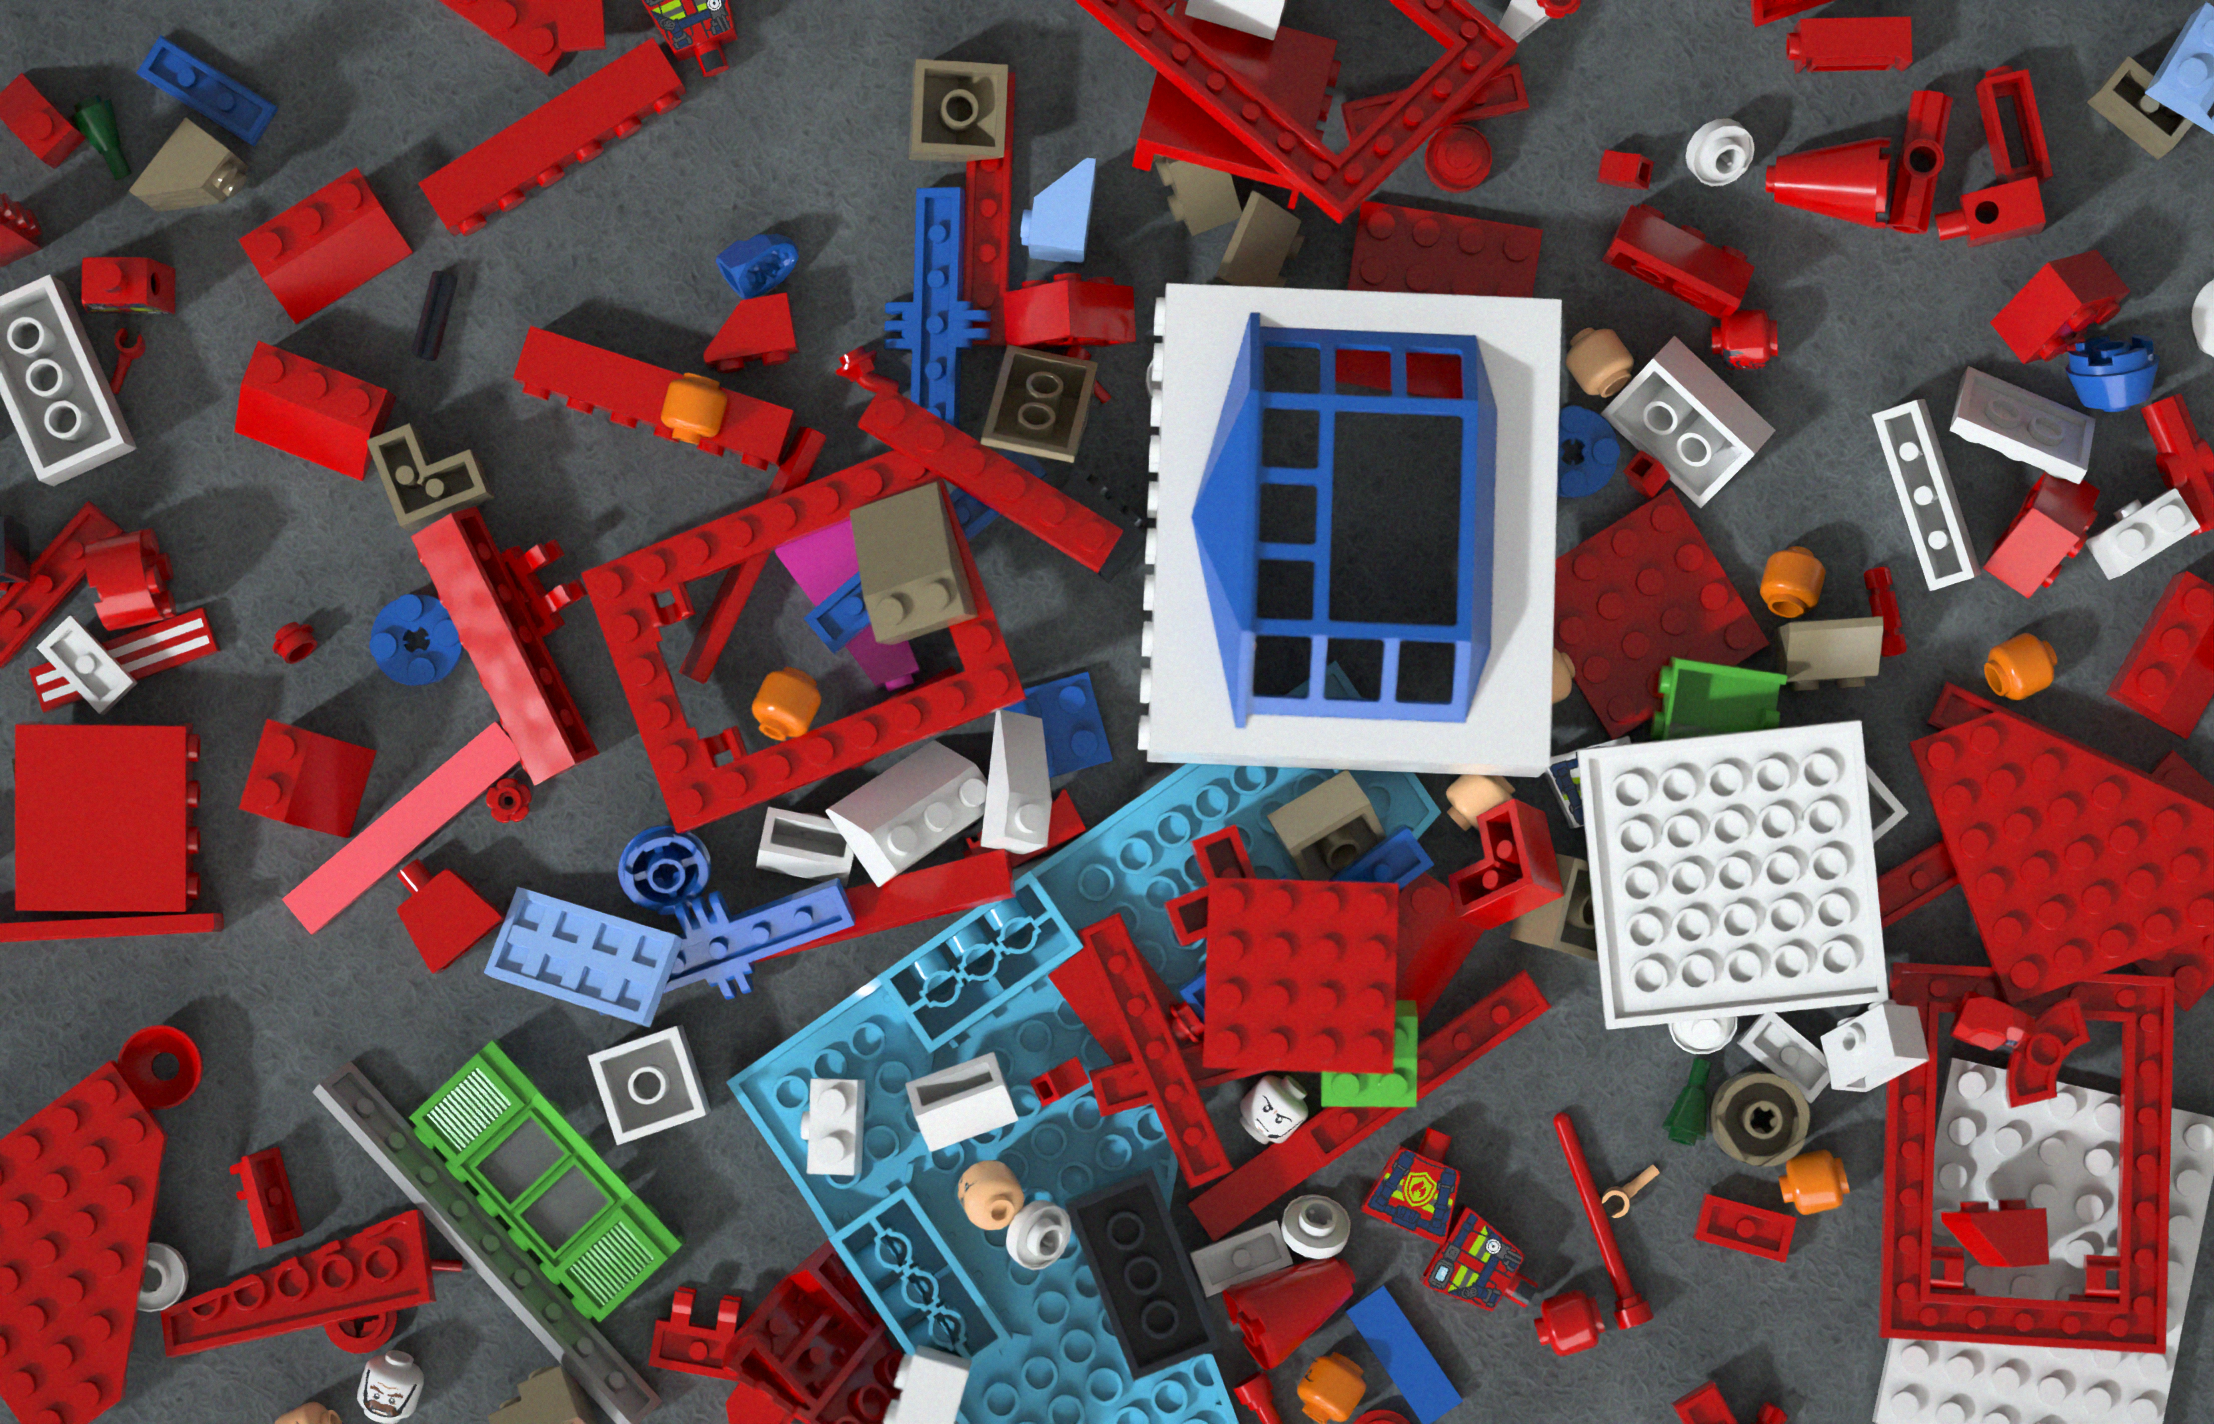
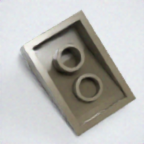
M1007 345L981 444L1073 463L1085 433L1093 400L1098 363Z
M934 482L849 511L863 598L877 643L894 645L979 617L939 482Z

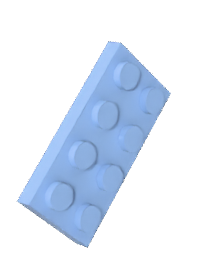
M517 887L484 973L501 981L650 1027L683 939L668 932Z

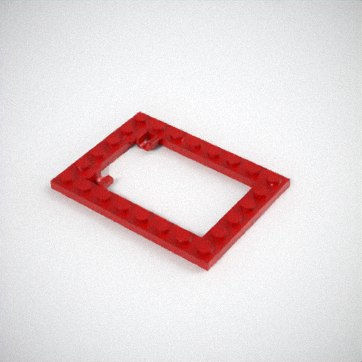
M1075 0L1339 224L1512 58L1519 46L1515 40L1466 0H1389L1448 51L1337 156L1169 15L1166 11L1178 0Z
M897 450L874 457L581 573L676 833L678 834L685 833L1027 700L945 480ZM939 482L979 617L949 626L965 671L751 755L748 754L737 725L723 730L718 735L700 739L696 727L690 728L659 642L664 641L659 628L667 627L696 614L686 584L851 520L849 511ZM671 591L675 602L668 606L660 607L657 596ZM730 750L734 761L719 766L716 755Z
M1890 963L1889 1000H1895L1897 1005L1917 1007L1929 1060L1886 1083L1879 1338L2166 1354L2175 977L2099 973L2009 1005L2035 1018L2049 1006L2061 1000L2079 995L2085 1020L2122 1022L2117 1256L2084 1255L2083 1269L2086 1271V1284L2083 1288V1295L2069 1294L2068 1301L1975 1296V1288H1963V1248L1932 1246L1939 1012L1956 1013L1962 997L1968 991L1988 996L2004 1004L2006 1002L1993 967ZM1931 1260L1944 1262L1943 1279H1931ZM2106 1270L2116 1271V1289H2106Z

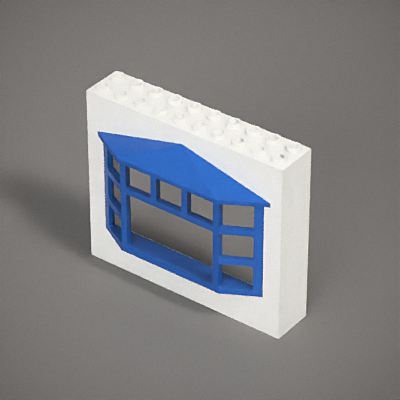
M1166 284L1165 297H1156L1154 335L1163 336V343H1154L1152 381H1161V389H1153L1150 426L1159 427V436L1151 435L1149 472H1157L1158 476L1157 482H1149L1147 518H1156V529L1147 528L1145 564H1154V575H1146L1143 610L1152 611V622H1144L1142 633V656L1151 657L1150 669L1142 668L1140 684V703H1149V715H1140L1138 749L1147 750V762L1539 777L1550 767L1562 299ZM1273 346L1319 349L1320 393L1266 392L1264 390V348ZM1335 350L1388 351L1391 354L1392 396L1373 397L1336 394ZM1406 353L1459 354L1462 358L1463 399L1409 398L1406 385ZM1264 409L1317 410L1319 412L1317 469L1268 468L1262 466ZM1335 412L1460 416L1462 418L1456 626L1331 622L1328 619ZM1263 483L1314 485L1317 487L1315 544L1261 543L1259 541L1260 486ZM1281 559L1314 562L1313 619L1311 621L1257 618L1258 560ZM1257 635L1308 636L1312 639L1309 693L1306 696L1254 694L1252 692L1254 648ZM1329 638L1380 639L1384 642L1381 694L1379 698L1326 697L1324 695L1326 651ZM1400 641L1453 642L1456 645L1453 690L1450 701L1398 700L1395 698Z

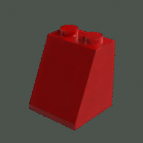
M267 719L238 809L279 822L349 839L377 751L292 724Z

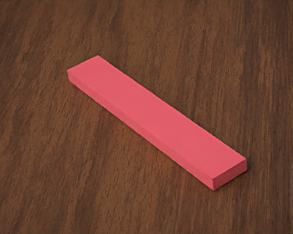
M494 721L282 899L283 902L311 935L316 934L520 763V756L510 736L497 721Z

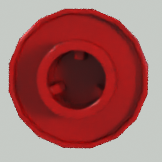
M1464 124L1448 125L1437 131L1429 140L1424 155L1425 171L1431 182L1441 190L1450 193L1469 192L1477 188L1489 173L1492 164L1491 147L1486 137L1476 128Z

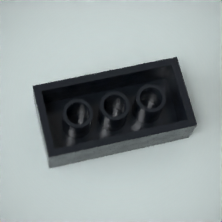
M1151 1166L1064 1200L1068 1215L1133 1381L1222 1347Z

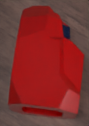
M1968 991L1959 1003L1950 1026L1949 1035L1970 1045L1980 1046L1992 1051L2000 1045L2017 1047L2026 1038L2033 1036L2036 1025L2034 1018L1988 996Z

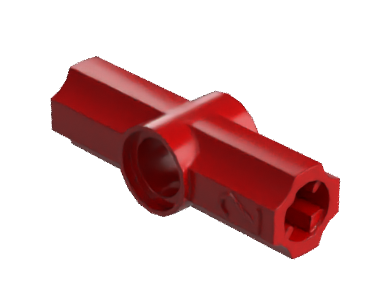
M1914 90L1911 94L1901 151L1895 161L1896 176L1886 223L1887 228H1891L1896 232L1923 235L1927 233L1938 173L1944 164L1943 147L1953 100L1952 97L1944 93L1930 90ZM1911 153H1921L1928 159V172L1920 173L1911 167L1909 162Z
M2176 394L2141 408L2149 433L2158 451L2156 455L2159 473H2165V475L2161 476L2163 483L2168 490L2177 489L2200 528L2190 533L2193 537L2214 529V455L2208 443L2203 438L2198 437L2182 394Z

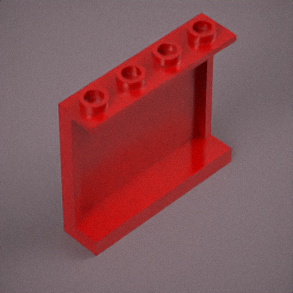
M1178 0L1176 2L1173 13L1175 20L1322 142L1324 131L1316 129L1317 121L1324 123L1327 121L1333 96L1324 94L1326 86L1335 88L1342 62L1333 59L1337 40L1279 25L1273 41L1186 15L1188 1ZM1157 70L1138 137L1132 167L1150 171L1154 155L1158 154L1291 189L1288 208L1295 209L1299 190Z
M23 721L15 724L16 910L186 912L193 907V900H199L201 892L200 873L193 872V854H199L201 846L200 827L193 826V808H199L201 801L200 781L193 780V762H199L201 739L200 734H193V723H184L182 725L43 723V721Z

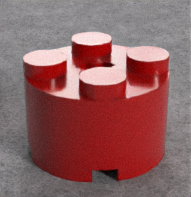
M153 528L97 539L86 545L85 566L89 587H96L101 601L95 602L94 605L102 624L108 631L129 628L176 616L175 600L172 592L167 589L166 580L173 579L171 560L167 552L159 554L158 539Z

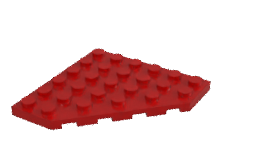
M1999 711L1908 743L2007 1005L2026 1000L2214 933L2213 809Z
M115 1060L108 1061L0 1140V1395L21 1424H90L125 1398L130 1352L133 1351L139 1315L137 1309L141 1286L144 1285L150 1249L148 1243L152 1220H155L161 1184L159 1177L163 1155L166 1154L169 1135Z

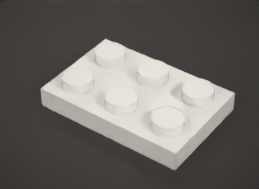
M1968 366L1959 384L1950 431L1959 434L1969 442L1981 443L2000 451L2012 460L2024 461L2041 468L2053 477L2065 478L2080 484L2088 469L2096 419Z

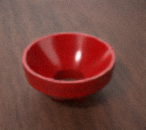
M167 1025L149 1026L131 1035L124 1043L117 1064L149 1109L153 1110L170 1109L188 1100L197 1090L204 1071L203 1057L195 1040L186 1032ZM164 1052L173 1054L179 1062V1071L171 1080H162L154 1073V1060L159 1054Z

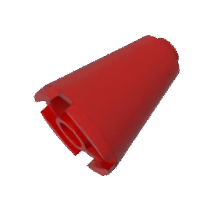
M1891 136L1874 137L1777 156L1776 165H1767L1766 193H1774V202L1874 229H1885L1887 218L1878 217V212L1885 213V206H1888L1891 154L1882 153V148L1890 147Z
M1332 1256L1309 1260L1232 1284L1223 1290L1221 1294L1225 1309L1233 1326L1239 1323L1245 1335L1241 1339L1245 1347L1263 1369L1271 1370L1284 1362L1353 1295L1352 1284L1356 1282V1278L1352 1269L1343 1258L1336 1260Z

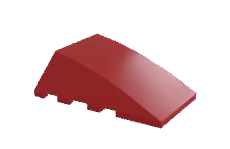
M827 1240L777 1283L728 1342L721 1369L805 1424H883L891 1400L900 1401L903 1389L895 1387V1383L904 1356L900 1349L894 1350L883 1333L886 1330V1326L879 1314H872L859 1292L862 1287L852 1273L848 1274L837 1256L838 1252L830 1240Z

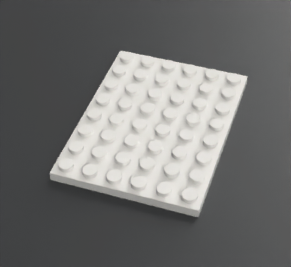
M1949 1058L1935 1121L1932 1246L1963 1248V1288H1975V1296L2068 1301L2069 1294L2083 1295V1288L2086 1284V1271L2083 1269L2084 1255L2117 1256L2121 1096L2056 1081V1098L2009 1109L2005 1086L2007 1070ZM2172 1108L2166 1354L1890 1338L1872 1422L1877 1424H2163L2214 1175V1117ZM2026 1198L2027 1207L2046 1208L2050 1265L2013 1268L1982 1266L1944 1225L1941 1220V1212L1960 1211V1202L1989 1201V1208H1998V1199ZM1931 1260V1279H1943L1944 1262ZM2106 1270V1289H2116L2115 1270Z

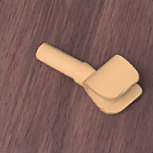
M1652 1164L1622 1188L1615 1186L1607 1189L1603 1194L1602 1204L1612 1195L1621 1196L1625 1203L1622 1208L1617 1209L1612 1214V1217L1619 1218L1624 1216L1630 1206L1629 1199L1660 1172Z

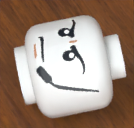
M1273 1075L1264 1076L1241 1100L1240 1110L1243 1116L1240 1118V1122L1246 1131L1262 1144L1266 1145L1269 1141L1277 1144L1283 1143L1308 1117V1108L1303 1100L1307 1092L1295 1079L1288 1075L1283 1080Z

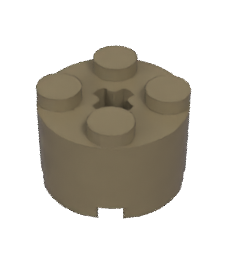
M1762 1071L1739 1073L1726 1080L1718 1088L1710 1102L1709 1126L1716 1143L1726 1154L1753 1166H1776L1794 1157L1803 1147L1810 1123V1110L1807 1101L1792 1082L1778 1075ZM1754 1109L1768 1112V1115L1763 1118L1766 1125L1763 1129L1750 1125V1121L1754 1119L1752 1113Z

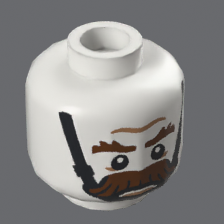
M390 1350L386 1355L375 1356L366 1363L357 1392V1400L362 1408H364V1413L367 1417L380 1423L395 1424L400 1419L407 1418L414 1413L424 1384V1374L413 1363L414 1359L412 1356L402 1351Z

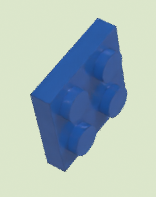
M1088 672L1024 689L1027 700L1003 708L1006 711L1042 718L1049 779L1113 761Z

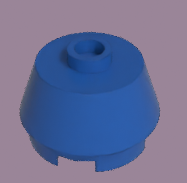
M2133 334L2132 343H2129L2127 341H2110L2109 336H2101L2076 343V351H2068L2069 364L2065 367V371L2082 405L2085 407L2103 409L2106 412H2119L2149 399L2160 357L2154 354L2152 338Z
M652 825L638 833L623 850L618 865L620 884L626 895L637 905L648 910L658 911V914L661 915L675 914L676 905L686 903L688 908L691 907L692 900L698 898L705 890L711 875L709 852L703 842L689 831L678 834L674 825Z

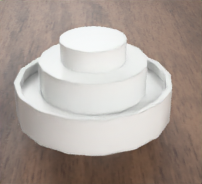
M1729 118L1716 119L1704 124L1694 133L1687 146L1686 161L1688 168L1702 183L1710 186H1722L1735 181L1747 170L1753 159L1755 149L1753 138L1739 122Z
M1737 1016L1667 1024L1674 1042L1683 1050L1693 1054H1710L1721 1050L1731 1041L1737 1030Z
M1304 1195L1291 1201L1285 1209L1281 1233L1284 1241L1293 1251L1305 1257L1316 1259L1328 1258L1341 1252L1346 1245L1350 1234L1351 1221L1347 1211L1338 1202L1326 1196Z
M1047 1200L1033 1201L1024 1206L1013 1218L1008 1228L1006 1239L1008 1253L1016 1262L1031 1270L1044 1269L1053 1264L1063 1254L1070 1240L1072 1229L1070 1217L1064 1209Z
M158 1242L148 1243L150 1249L144 1285L141 1286L137 1310L147 1312L164 1310L179 1301L187 1288L189 1274L184 1258L179 1251L170 1245Z

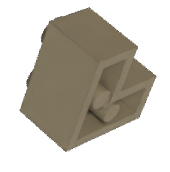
M2128 56L2113 69L2087 103L2158 160L2175 147L2193 125V122L2145 94L2154 76Z
M1158 154L1154 155L1153 162L1156 163L1164 186L1171 185L1174 194L1167 196L1172 215L1176 223L1182 220L1185 221L1192 236L1241 218L1242 210L1230 173Z
M410 423L366 440L400 527L409 532L438 521L450 513L471 508L495 498L479 455L470 449L432 464L420 431Z
M546 1366L533 1371L529 1375L528 1380L517 1384L520 1397L511 1398L503 1402L499 1406L500 1410L487 1415L490 1424H598L587 1391L561 1366Z

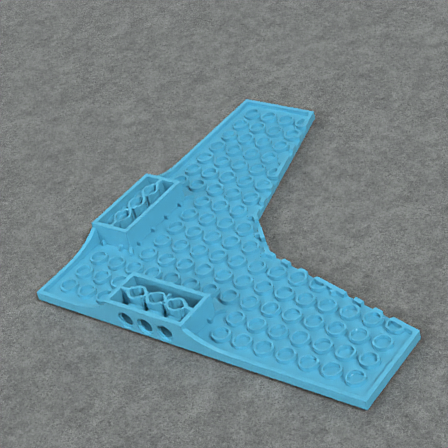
M1336 660L1325 667L1324 695L1326 697L1361 698ZM1310 678L1286 695L1306 696L1309 693ZM1186 763L1090 831L1014 881L1016 897L978 906L726 1082L798 1187L829 1237L828 1239L905 1352L913 1356L917 1346L921 1345L972 1360L955 1418L958 1424H1239L1212 1351L1133 1381L1072 1222L1070 1240L1063 1254L1046 1268L1031 1270L1016 1262L1008 1253L1006 1239L1010 1225L998 1230H986L977 1227L969 1220L958 1197V1183L963 1173L972 1165L986 1160L999 1161L1007 1165L1015 1174L1024 1193V1206L1033 1201L1047 1200L1055 1203L1068 1214L1064 1204L1065 1199L1151 1166L1167 1208L1170 1211L1178 1161L1153 1104L1101 1117L1088 1071L1112 1065L1114 1062L1047 975L1084 948L1077 933L1078 930L1120 912L1135 946L1179 1003L1183 1002L1185 999L1179 992V987L1206 968L1207 937L1185 946H1180L1163 902L1206 885L1189 842L1236 824L1257 879L1277 880L1285 874L1289 880H1301L1283 850L1267 815L1343 772L1344 769ZM1348 770L1371 802L1386 837L1403 825H1406L1416 840H1418L1441 813L1414 772ZM994 1052L1008 1085L1018 1121L930 1152L915 1118L905 1083ZM1077 1056L1090 1083L1055 1102L1042 1106L1030 1080L1058 1064ZM811 1079L865 1080L861 1174H807L808 1139H802L801 1119L803 1111H810Z

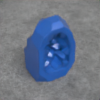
M777 233L772 235L757 234L747 241L737 240L717 255L715 261L722 276L732 290L743 300L762 296L783 282L794 269L799 257V250L789 237Z

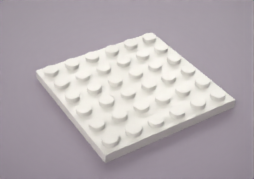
M1861 720L1577 749L1606 1029L1889 1001Z

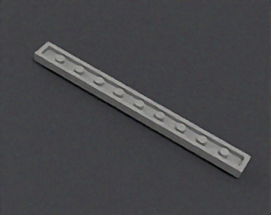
M350 1060L319 1083L312 1093L412 1202L423 1211V1214L616 1424H639L662 1402L660 1397L593 1324L576 1309L560 1288L542 1272L526 1251L513 1241L504 1227L479 1204L470 1190L449 1172L437 1154L416 1136L413 1128Z

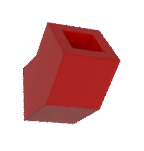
M1605 149L1602 153L1596 182L1629 189L1648 190L1654 162L1641 154L1621 153Z
M1642 450L1637 453L1622 471L1629 479L1627 483L1648 500H1651L1671 477L1661 462ZM1647 469L1648 471L1644 474L1643 477H1641V475Z
M1074 1056L1030 1080V1083L1041 1105L1046 1106L1090 1083L1077 1056Z

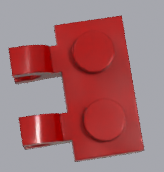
M556 539L549 541L545 545H542V543L537 544L525 554L519 545L511 547L500 554L542 639H545L565 625L564 620L559 614L561 610L588 595L580 579H575L568 585L565 583L560 584L547 593L537 577L536 572L547 567L565 555Z
M679 1285L678 1290L674 1294L671 1319L658 1317L656 1320L648 1366L740 1382V1380L721 1368L726 1345L738 1332L736 1329L743 1297L724 1294L720 1302L717 1327L691 1323V1317L694 1310L697 1288Z

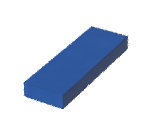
M162 35L159 36L136 72L143 79L253 147L256 146L279 109L274 104Z
M1383 1284L1345 1310L1422 1424H1431L1463 1402Z

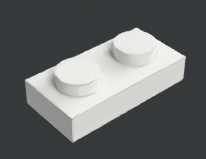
M70 615L36 647L99 714L105 715L137 684L136 680L75 616Z
M1776 1013L1760 1014L1737 1042L1738 1045L1773 1074L1792 1082L1810 1104L1830 1082L1824 1054Z
M1276 1219L1190 1252L1206 1297L1222 1292L1232 1284L1293 1264Z

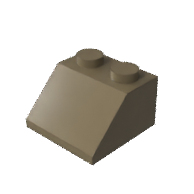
M916 59L912 79L909 160L964 162L1004 158L1008 65Z
M185 117L129 191L157 212L220 204L227 196L233 198L243 188L247 180V176L244 173L249 166Z
M1252 191L1216 273L1214 285L1284 288L1287 278L1281 276L1280 272L1286 259L1295 262L1305 239V236L1298 233L1301 220L1263 195Z
M1883 617L1793 622L1774 629L1777 672L1787 675L1786 684L1791 683V692L1819 690V681L1837 680V689L1866 687L1865 678L1878 676Z
M1344 770L1267 815L1283 850L1300 879L1305 881L1329 880L1387 838L1371 802L1348 770Z
M1555 853L1564 896L1513 919L1510 939L1598 961L1588 861Z

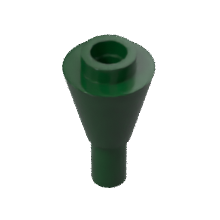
M95 95L75 104L74 108L77 113L69 119L100 155L103 154L115 181L131 175L132 171L119 147L121 142L112 100L102 101L99 95Z
M1694 1058L1687 1086L1683 1087L1661 1126L1662 1129L1669 1132V1140L1687 1146H1695L1696 1140H1706L1707 1093L1705 1088L1712 1066L1711 1062Z

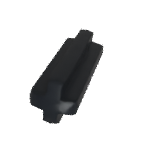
M433 271L431 274L412 347V354L417 358L427 361H435L438 358L457 285V277L451 273Z

